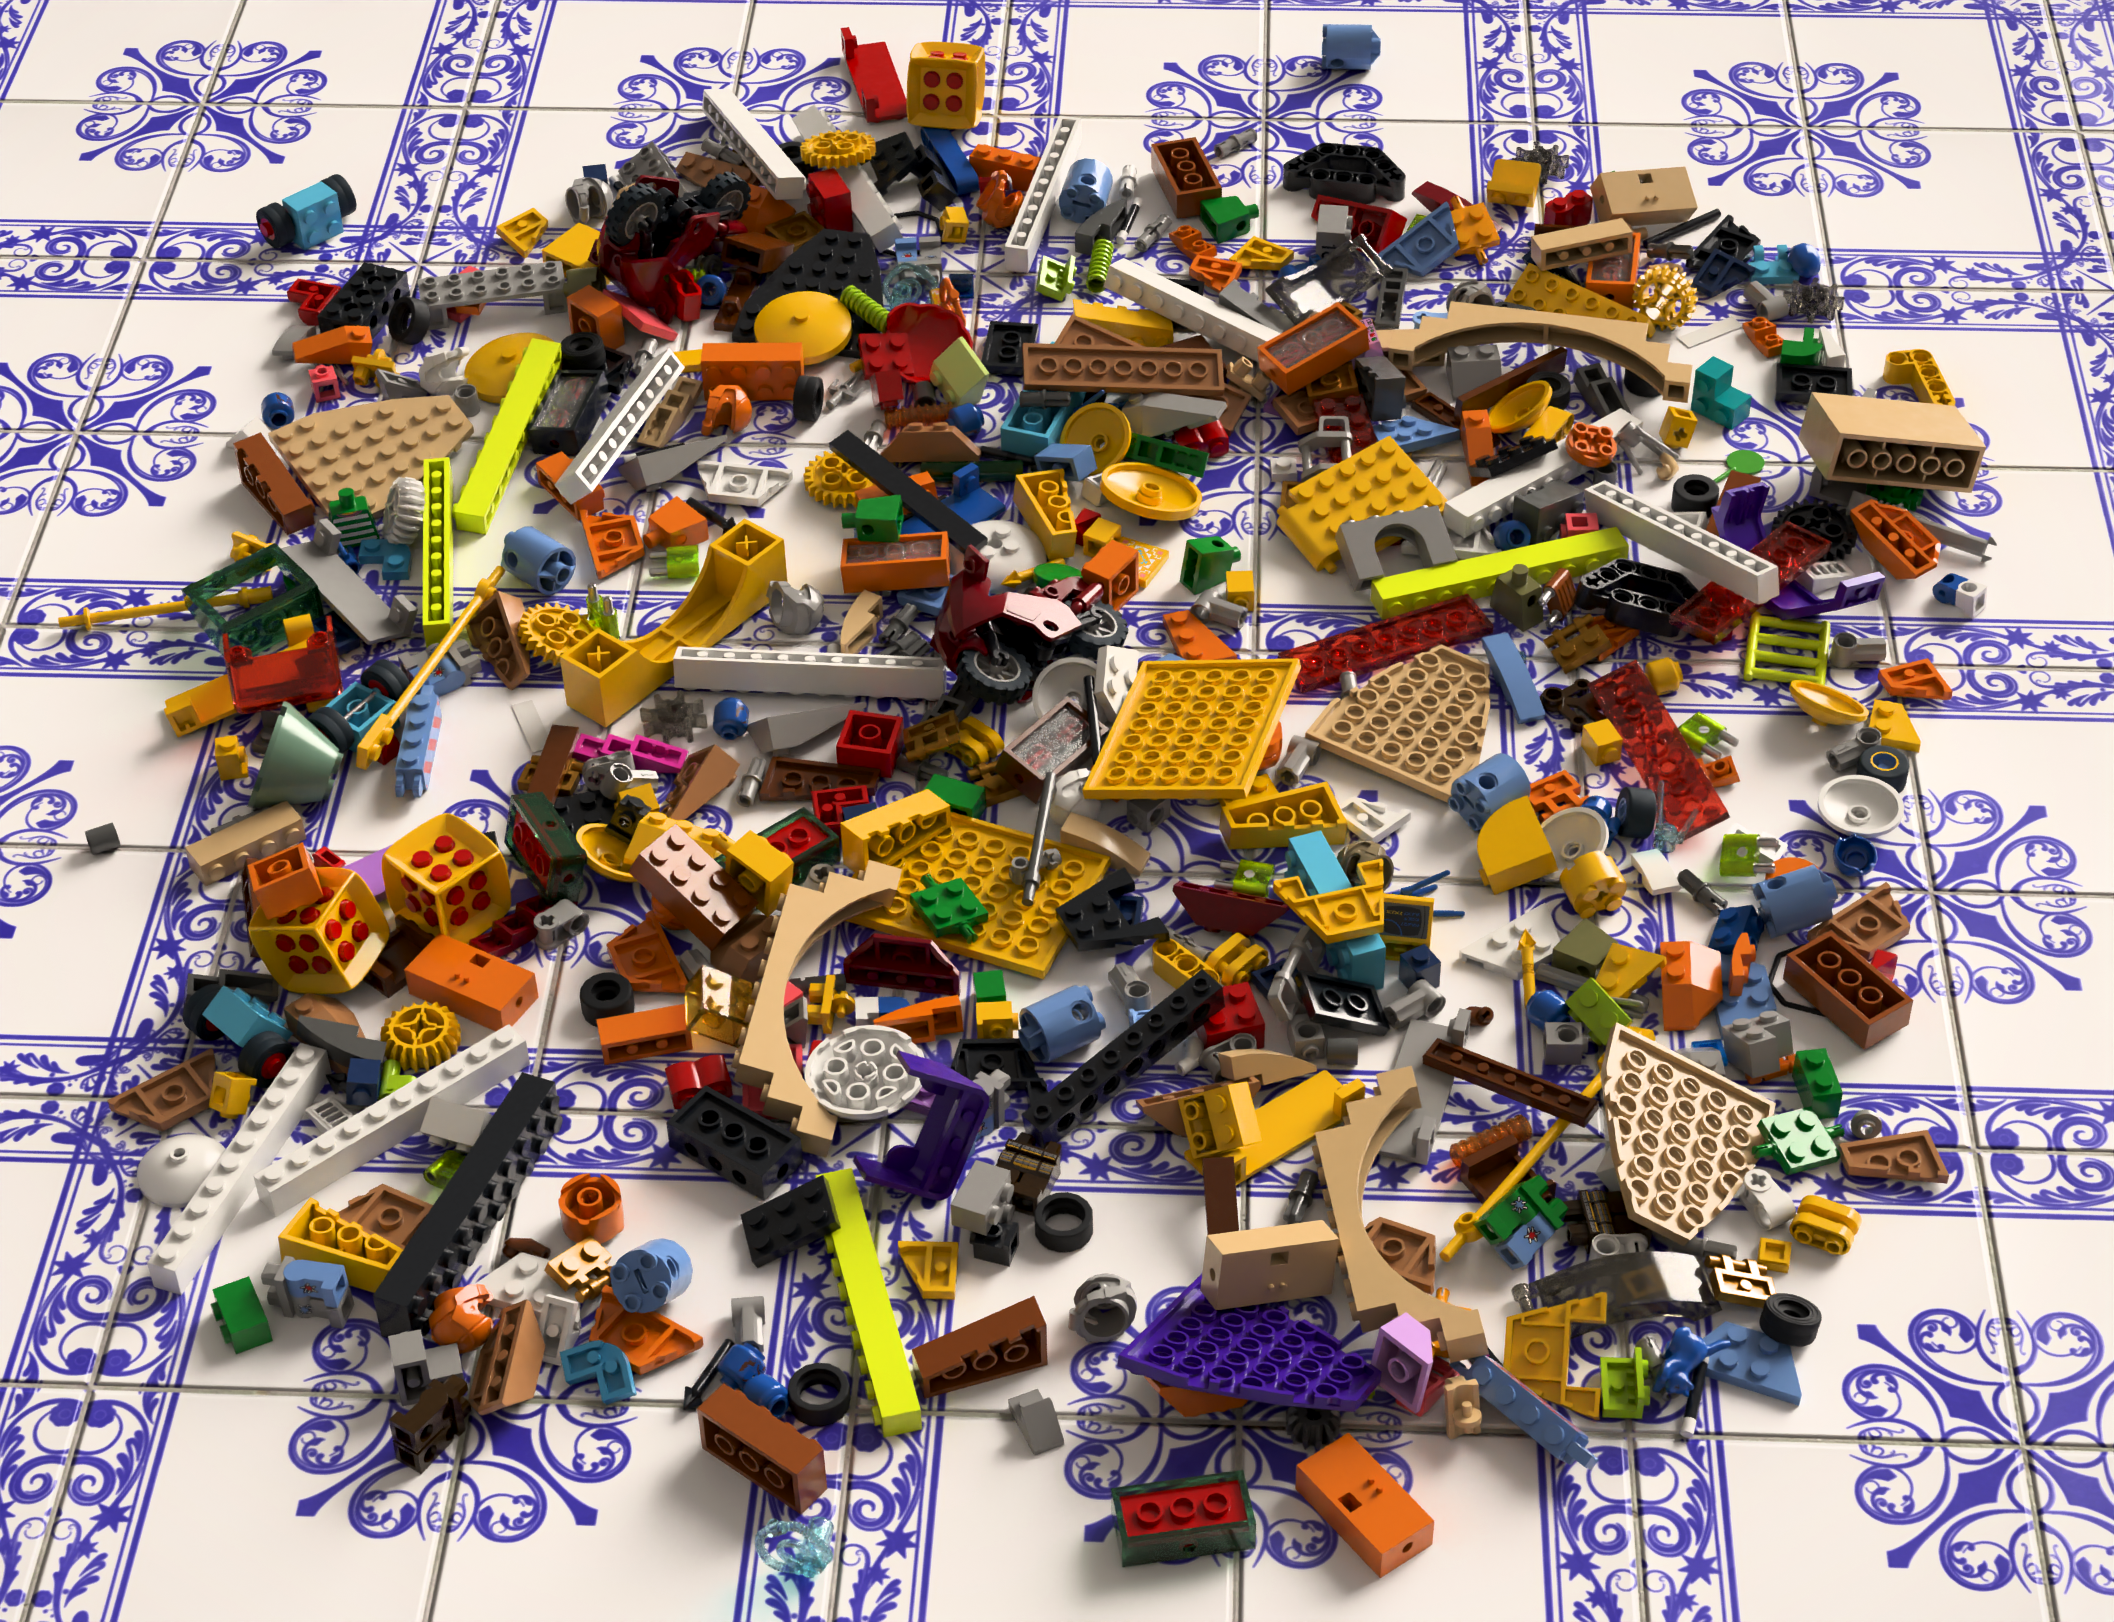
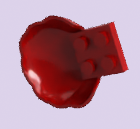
M910 302L900 304L894 307L887 315L886 333L859 334L858 336L864 380H870V377L875 372L900 369L901 381L914 385L921 381L932 383L929 374L933 361L959 337L963 336L972 350L973 340L970 333L964 327L960 316L951 310H947L937 304L920 305Z

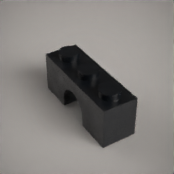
M920 144L915 149L920 164L911 173L920 180L917 187L922 198L942 212L945 207L952 204L957 194L940 158Z

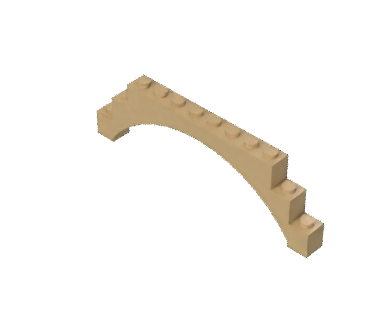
M1454 301L1450 302L1447 319L1422 316L1418 333L1393 331L1388 360L1398 370L1413 371V367L1422 362L1447 353L1448 347L1511 342L1549 344L1605 358L1628 369L1648 382L1663 396L1662 400L1688 403L1693 365L1668 362L1670 344L1646 341L1648 323Z
M868 860L865 871H859L857 879L829 871L826 883L820 881L818 891L790 883L787 895L780 894L776 910L782 912L780 916L774 915L770 932L775 933V937H768L764 954L769 955L768 960L762 959L757 975L763 977L761 983L755 981L751 999L756 1000L755 1005L749 1004L744 1020L750 1023L749 1028L742 1027L738 1044L742 1045L743 1049L742 1051H735L731 1068L737 1069L733 1081L763 1089L760 1101L765 1102L763 1115L792 1122L789 1132L801 1138L802 1151L825 1158L832 1142L838 1116L830 1114L818 1102L819 1100L806 1084L793 1059L784 1023V995L789 977L797 963L807 950L825 933L863 912L883 906L891 908L902 869Z
M1412 1066L1376 1074L1378 1086L1373 1087L1375 1096L1346 1103L1348 1116H1343L1344 1126L1315 1132L1317 1145L1312 1146L1315 1163H1322V1167L1317 1168L1321 1186L1327 1185L1328 1187L1322 1189L1326 1208H1333V1210L1327 1211L1331 1230L1338 1229V1233H1334L1339 1238L1337 1252L1343 1251L1344 1254L1338 1256L1342 1275H1349V1278L1343 1279L1347 1298L1354 1297L1355 1300L1348 1302L1352 1320H1359L1362 1333L1378 1330L1381 1326L1400 1315L1408 1313L1430 1330L1431 1342L1438 1341L1440 1350H1447L1450 1363L1488 1355L1485 1333L1478 1309L1469 1311L1445 1303L1406 1281L1377 1252L1365 1230L1362 1217L1363 1194L1374 1159L1395 1128L1414 1109L1422 1108Z

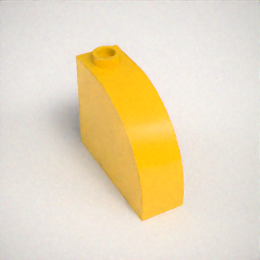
M577 223L542 249L543 263L547 261H561L565 278L567 270L597 267V265L588 261V257L595 239L599 238L600 232L584 224ZM605 277L606 284L608 285L611 281Z
M1527 795L1505 804L1495 811L1484 823L1477 840V851L1483 869L1478 870L1484 886L1490 885L1494 895L1558 871L1551 847Z

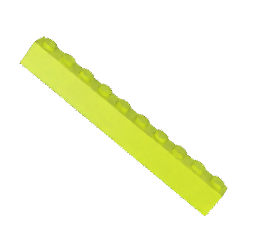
M532 338L529 346L524 348L522 362L517 364L513 381L509 382L507 387V395L501 399L500 411L498 415L493 417L492 429L490 433H486L483 449L478 451L474 468L471 467L469 470L468 482L461 488L460 500L453 506L452 517L455 518L457 530L487 534L528 441L527 428L562 363L561 343Z
M449 457L424 459L423 486L425 488L424 492L426 495L424 500L426 503L423 513V631L426 648L432 644L440 643V640L445 637L453 626V477Z
M1617 527L1607 528L1374 579L1371 581L1370 600L1382 620L1492 596L1497 577L1511 570L1516 564L1526 565L1528 567V575L1540 585L1546 584L1559 568L1568 570L1572 578L1582 576V574H1587L1615 559H1628L1629 545Z
M848 1168L815 1175L816 1178L824 1175L828 1180L841 1226L840 1229L825 1235L824 1240L827 1253H833L834 1258L831 1259L834 1278L840 1277L841 1282L837 1283L840 1301L847 1302V1306L844 1307L847 1326L853 1325L854 1331H850L853 1349H860L861 1355L857 1356L859 1371L861 1375H867L868 1381H864L867 1400H874L875 1406L871 1407L874 1425L881 1426L884 1438L922 1430L920 1405L853 1170Z

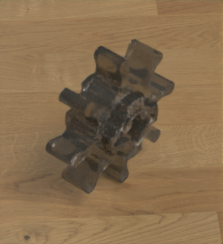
M1537 141L1533 142V150L1517 147L1516 158H1512L1515 161L1540 164L1541 173L1539 180H1542V184H1547L1548 176H1557L1560 179H1564L1565 168L1569 167V155H1558V145H1553L1550 149H1544L1543 146H1539Z
M1816 277L1813 278L1811 285H1802L1798 280H1793L1791 291H1783V297L1790 304L1788 315L1792 317L1798 313L1806 314L1808 323H1813L1817 315L1825 316L1829 321H1833L1835 309L1843 310L1845 298L1842 296L1836 297L1838 285L1833 284L1827 288L1821 287L1818 283L1819 279Z
M682 690L677 692V697L674 700H663L659 694H655L654 709L640 708L641 722L645 723L643 724L644 737L650 738L654 734H662L663 743L669 745L670 740L675 736L678 738L685 737L688 743H692L694 741L692 728L706 729L708 727L706 714H701L704 712L703 700L699 698L692 703H686L684 691Z

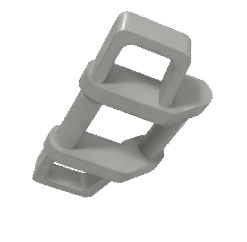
M1321 416L1319 418L1318 431L1299 440L1298 449L1302 455L1303 466L1301 483L1338 464L1319 463L1313 466L1311 452L1319 449V447H1341L1342 461L1352 456L1351 445L1353 439L1350 433L1348 417ZM1342 426L1344 431H1323V427Z
M1308 925L1302 926L1295 939L1291 942L1288 949L1289 955L1281 971L1275 974L1267 996L1280 1022L1292 1020L1294 1015L1307 1013L1299 989L1292 978L1296 967L1298 971L1304 970L1334 977L1333 974L1319 968L1326 952V945ZM1307 940L1309 941L1312 947V953L1310 952L1306 944Z

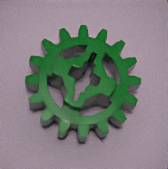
M1867 484L1865 494L1878 498V501L1883 500L1884 504L1886 502H1889L1890 505L1902 503L1908 511H1916L1917 506L1920 507L1924 489Z

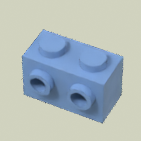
M1052 443L1034 456L1038 472L1064 468L1065 481H1082L1097 469L1091 445Z

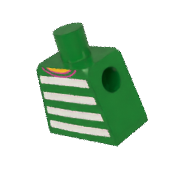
M351 488L339 490V500L329 503L328 520L342 533L340 542L344 549L348 546H360L361 540L380 539L378 527L366 497H355L354 490Z

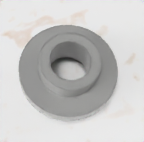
M1871 1110L1858 1111L1851 1120L1852 1133L1861 1139H1872L1879 1135L1882 1130L1880 1117Z

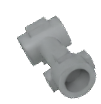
M1056 848L1043 851L1040 869L1044 867L1047 870L1054 869L1062 863L1061 855ZM1015 857L1012 860V866L1009 868V877L1014 884L1022 885L1024 873L1028 871L1029 861L1025 857Z

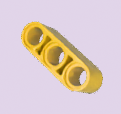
M1549 406L1522 438L1531 435L1534 438L1544 436L1547 439H1555L1557 443L1564 439L1571 430L1574 423V414Z
M1170 938V941L1159 943L1158 939L1153 943V971L1176 990L1201 969L1220 984L1219 974L1175 940Z

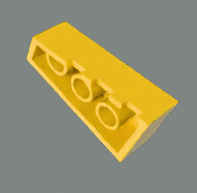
M1073 299L1074 315L1144 347H1160L1173 343L1172 320L1152 310L1139 309L1138 311L1128 310L1125 306L1117 305V308L1103 306V303L1093 302V305L1082 303V300Z

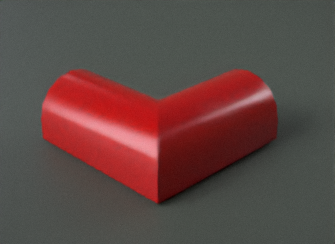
M297 278L287 291V296L290 302L302 304L298 309L302 322L308 326L316 327L319 325L318 314L340 291L341 287Z
M866 785L811 791L815 827L831 840V843L841 839L840 823L844 822L842 807L869 803Z

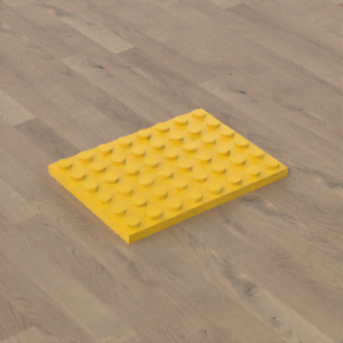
M1299 658L1143 661L1082 789L1084 799H1246L1301 669Z
M951 812V827L890 865L902 869L891 908L879 907L863 912L846 921L895 936L933 940L939 949L1044 979L1068 939V935L1056 918L1055 909L1100 882L1111 865V857L1045 838L1043 851L1056 848L1061 855L1062 863L1054 869L1047 870L1046 867L1039 869L1041 880L1039 888L1035 891L1033 905L1024 906L1022 904L1024 888L1022 885L1012 882L1009 877V868L1012 866V860L1015 857H1025L1028 861L1030 860L1034 835ZM854 873L851 878L857 879L858 875ZM927 874H930L937 884L961 877L989 913L988 921L972 927V930L978 935V939L974 943L971 941V944H968L962 934L959 933L936 938L910 904V894L926 889L920 882L923 875L927 877Z

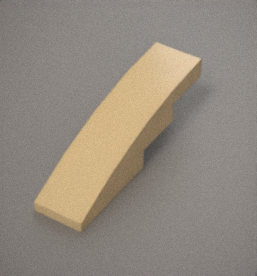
M680 376L674 389H668L661 404L658 403L651 412L637 440V445L653 449L664 447L681 427L703 390V382Z

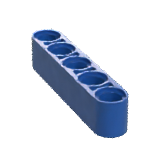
M921 127L920 133L924 147L940 158L957 196L979 191L977 173L949 129Z

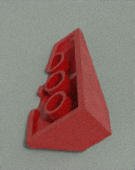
M1319 194L1311 217L1318 222L1320 204L1349 206L1348 216H1353L1351 246L1359 252L1371 255L1379 254L1401 237L1407 218L1392 209Z

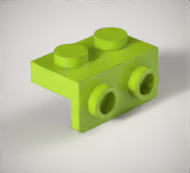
M1071 255L1065 265L1043 256L1039 265L1035 291L1062 302L1066 293L1070 295L1075 285V281L1072 279L1077 271V267L1074 266L1076 257Z
M1591 977L1565 1001L1571 1008L1568 1010V1014L1576 1022H1584L1590 1029L1587 1034L1599 1046L1602 1044L1607 1046L1610 1029L1616 1022L1625 1027L1633 1023L1632 1019Z
M1641 1347L1634 1348L1633 1358L1600 1357L1602 1417L1642 1419L1644 1406L1650 1405V1386H1644V1379H1648V1360L1642 1359Z

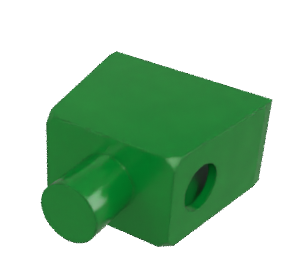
M1238 196L1200 201V221L1217 244L1247 234L1250 231V219L1259 217L1258 206L1256 204L1245 206Z
M901 495L859 500L856 513H842V528H856L859 541L899 543L904 519Z
M1218 536L1187 540L1179 582L1194 595L1225 582L1226 571H1231L1232 563L1241 560L1239 548L1236 546L1231 547Z

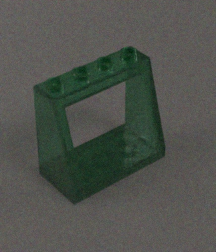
M276 543L262 548L181 589L185 606L231 667L286 640L283 619L310 614L311 620H314L324 615L318 585ZM276 565L294 587L229 621H226L206 601Z

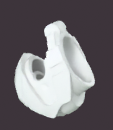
M466 346L457 347L452 351L423 357L424 363L419 368L420 386L433 396L454 395V391L458 386L468 382V378H464V375H457L456 368L461 364V360L469 355V348Z
M1087 768L1069 771L1056 778L1049 814L1053 824L1062 828L1070 812L1096 820L1102 807L1100 800L1084 799L1082 789L1079 790L1081 786L1085 785L1091 771H1087Z

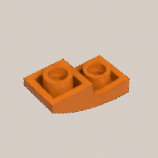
M1189 225L1180 226L1176 231L1169 233L1171 241L1191 260H1194L1196 255L1217 256L1216 246L1202 240L1201 231Z
M1755 317L1752 321L1742 323V328L1746 335L1762 354L1768 358L1781 354L1784 339L1777 335L1775 324L1764 317Z
M1731 755L1704 764L1701 757L1675 766L1683 789H1711L1740 782Z
M1741 933L1733 950L1728 980L1729 996L1742 995L1743 984L1748 983L1750 964L1756 960L1755 945H1750L1748 933Z

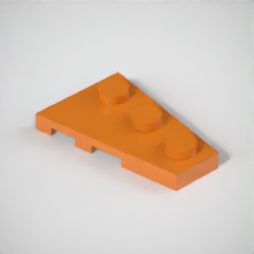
M1189 610L1163 614V625L1179 657L1185 660H1237V654Z

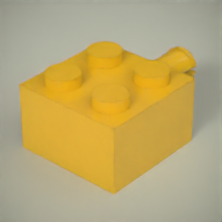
M751 830L736 842L726 836L724 832H720L719 836L716 835L713 839L711 847L726 856L725 871L759 902L756 909L768 917L776 910L780 894L787 895L789 884H792L794 862L786 853L780 852L770 845L766 838L758 836Z

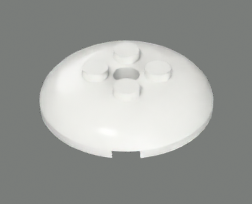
M988 520L972 524L974 528L988 539V544L981 548L979 552L990 561L987 577L991 580V594L1013 592L1034 582L1033 579L1022 582L1021 585H1017L1015 589L1001 585L1002 581L1014 570L1018 573L1047 563L1046 552L1035 532L1026 526L1005 520ZM949 543L951 557L950 574L957 575L965 569L963 565L964 554Z
M862 1025L842 1030V1035L830 1041L827 1038L823 1040L813 1050L806 1063L805 1082L819 1100L818 1102L830 1114L851 1120H871L890 1115L902 1109L915 1098L922 1087L919 1078L908 1075L896 1057L898 1050L919 1057H925L921 1048L918 1049L907 1034L886 1026Z

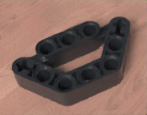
M1321 143L1287 161L1283 166V188L1291 192L1309 188V195L1313 199H1317L1319 194L1362 204H1371L1375 202L1376 195L1383 196L1392 202H1398L1405 198V173L1377 147Z
M1624 558L1615 559L1583 575L1573 598L1574 604L1583 610H1593L1597 607L1605 609L1604 617L1611 623L1670 638L1678 636L1680 629H1685L1695 638L1707 639L1711 635L1718 616L1716 608L1683 574Z

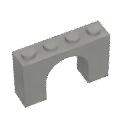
M1424 505L1406 512L1399 510L1381 517L1374 515L1366 520L1356 522L1355 520H1349L1339 526L1335 535V540L1354 592L1371 589L1372 580L1383 578L1384 572L1375 550V542L1383 537L1397 536L1412 543L1420 555L1424 568L1452 563L1458 560L1438 505L1431 507Z

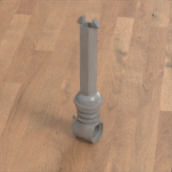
M1853 490L1846 508V515H1850V510L1870 499L1878 501V498ZM1880 500L1878 503L1884 504V501ZM1899 503L1897 505L1892 504V506L1908 510L1907 508H1904V504ZM1913 515L1941 544L1982 557L1981 562L1992 560V557L1984 554L1988 544L1997 546L1993 537H1989V540Z

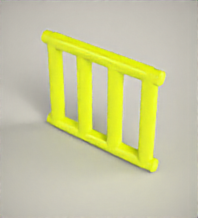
M1758 611L1752 612L1744 662V680L1751 681L1755 678L1784 683L1804 680L1825 685L1831 631L1830 622L1814 623L1792 619L1782 621L1777 617L1762 616ZM1760 626L1815 633L1819 634V641L1759 633ZM1760 643L1817 651V658L1757 650V646ZM1756 661L1816 670L1815 676L1755 668Z

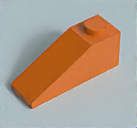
M342 326L293 342L292 350L295 363L352 364L353 356L366 358L368 354H371L373 342L369 326Z
M1487 409L1462 411L1460 437L1467 469L1475 464V459L1484 455H1489L1490 457L1494 455L1491 425ZM1468 470L1471 486H1477L1490 479L1486 477H1471Z

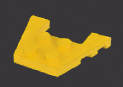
M1382 859L1357 864L1356 872L1362 886L1314 896H1307L1299 876L1273 881L1274 892L1326 944L1384 932Z
M1600 1292L1584 1299L1578 1300L1577 1298L1566 1301V1303L1549 1308L1546 1306L1508 1316L1506 1320L1503 1367L1542 1399L1594 1420H1600L1601 1388L1567 1386L1571 1323L1606 1324L1607 1293Z

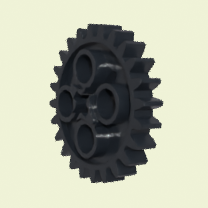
M1804 499L1802 505L1794 501L1793 508L1785 505L1784 511H1778L1777 517L1773 518L1771 529L1772 543H1776V550H1782V556L1790 554L1791 561L1797 558L1801 559V565L1806 561H1810V563L1826 562L1827 560L1836 561V557L1844 560L1845 554H1851L1852 548H1855L1858 532L1851 516L1846 515V509L1838 511V504L1830 507L1828 506V500H1825L1823 504H1819L1817 499H1814L1813 503L1810 504Z

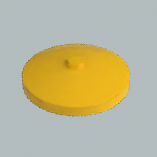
M812 291L789 293L772 300L759 312L754 323L756 343L802 342L804 365H812L834 357L845 348L852 335L851 315L841 301L830 295Z
M515 333L490 341L478 349L467 362L465 367V378H468L467 384L476 387L479 399L500 404L501 399L507 395L509 382L513 381L517 364L522 362L523 350L529 346L531 339L554 341L547 336L537 333Z
M1137 462L1117 463L1107 467L1103 471L1100 480V490L1110 502L1130 513L1146 518L1165 521L1188 519L1198 513L1202 501L1200 490L1190 480L1174 471L1151 464Z

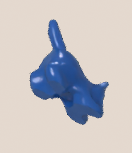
M1689 1327L1677 1328L1663 1350L1661 1358L1665 1360L1657 1373L1652 1391L1657 1393L1665 1387L1667 1393L1683 1394L1685 1397H1689L1688 1390L1694 1389V1385L1689 1381V1373L1700 1365L1706 1357L1729 1348L1732 1345L1729 1340H1718L1706 1345L1704 1340L1693 1334Z

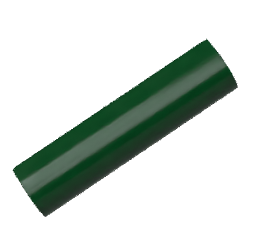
M1022 460L922 462L920 465L921 473L928 471L935 483H953V473L970 463H974L979 467V482H1015L1016 475L1023 474Z

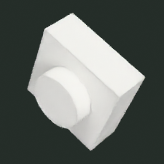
M1270 458L1271 482L1297 481L1296 458Z

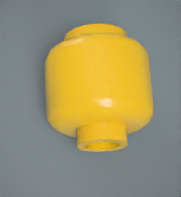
M1669 657L1646 663L1645 673L1641 674L1644 689H1650L1651 693L1655 696L1676 691L1679 689L1680 682H1683V674L1677 661L1674 662Z

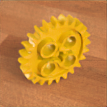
M837 130L836 132L819 133V136L812 135L811 139H805V142H802V146H800L802 161H805V164H810L811 167L818 165V168L827 166V169L831 167L839 169L840 166L846 168L851 165L858 166V162L865 163V160H871V156H875L876 152L874 138H871V135H866L865 132L858 134L857 130L853 132Z
M824 451V457L816 455L815 461H809V467H805V473L803 474L805 491H809V497L815 496L816 502L823 500L824 506L831 502L833 503V508H836L839 504H842L844 508H847L848 504L857 507L854 491L875 486V484L834 452L830 454Z
M545 603L544 608L536 604L534 609L529 607L527 612H523L517 629L519 631L517 636L521 637L520 643L527 644L526 650H534V657L541 655L543 656V662L552 660L553 666H556L560 662V656L597 628H602L595 626V620L588 621V614L580 615L579 609L571 611L569 605H566L565 608H560L558 603H555L554 607Z

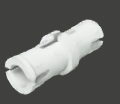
M1129 164L1128 170L1127 165L1122 168V175L1119 178V197L1127 200V195H1129V200L1133 198L1134 189L1137 186V168Z

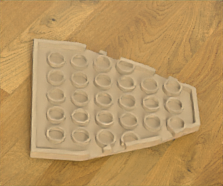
M449 395L390 399L317 412L268 433L270 442L327 517H329V503L339 500V490L351 488L354 490L355 497H366L373 517L376 520L384 516L383 512L387 495L393 482L398 477L414 478L421 481L423 485L424 459L446 458L452 451L457 452L462 447V443L468 440L474 433V428Z
M1441 644L1432 648L1429 652L1415 655L1414 661L1404 665L1402 662H1398L1369 678L1368 684L1361 689L1358 687L1352 688L1349 696L1340 700L1337 697L1332 700L1306 731L1305 738L1320 742L1321 744L1318 745L1320 748L1448 803V798L1451 797L1452 783L1479 765L1490 710V665Z
M1616 1022L1610 1029L1600 1076L1611 1156L1628 1218L1685 1246L1729 1204L1742 1186L1746 1173L1754 1169L1759 1159H1755V1155H1752V1147L1765 1144L1764 1137L1757 1128V1124L1762 1118L1774 1116L1776 1103Z

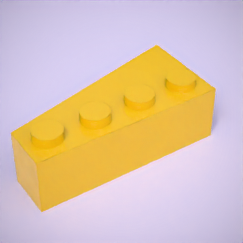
M1064 468L1019 474L1015 477L1013 501L1030 529L1039 537L1049 560L1074 557L1077 529L1073 511L1070 508V497L1067 494V482L1064 480Z
M1326 781L1221 807L1219 830L1228 849L1288 847L1289 838L1320 830L1329 845H1344L1348 823Z
M929 789L841 822L843 864L857 875L860 870H866L868 860L889 866L951 827L950 805Z
M311 1197L278 1236L281 1262L285 1256H291L295 1260L344 1265L349 1282L348 1285L373 1293L376 1292L404 1250L377 1234L369 1235L363 1231L361 1225L354 1221L352 1223L344 1221L340 1218L339 1213L333 1209L325 1210L321 1208L319 1202Z

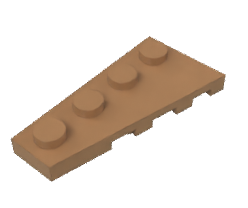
M689 152L684 154L675 169L679 176L702 188L708 185L707 182L709 180L715 179L716 175L724 174L726 171L734 172L745 182L755 186H759L761 182L750 168Z

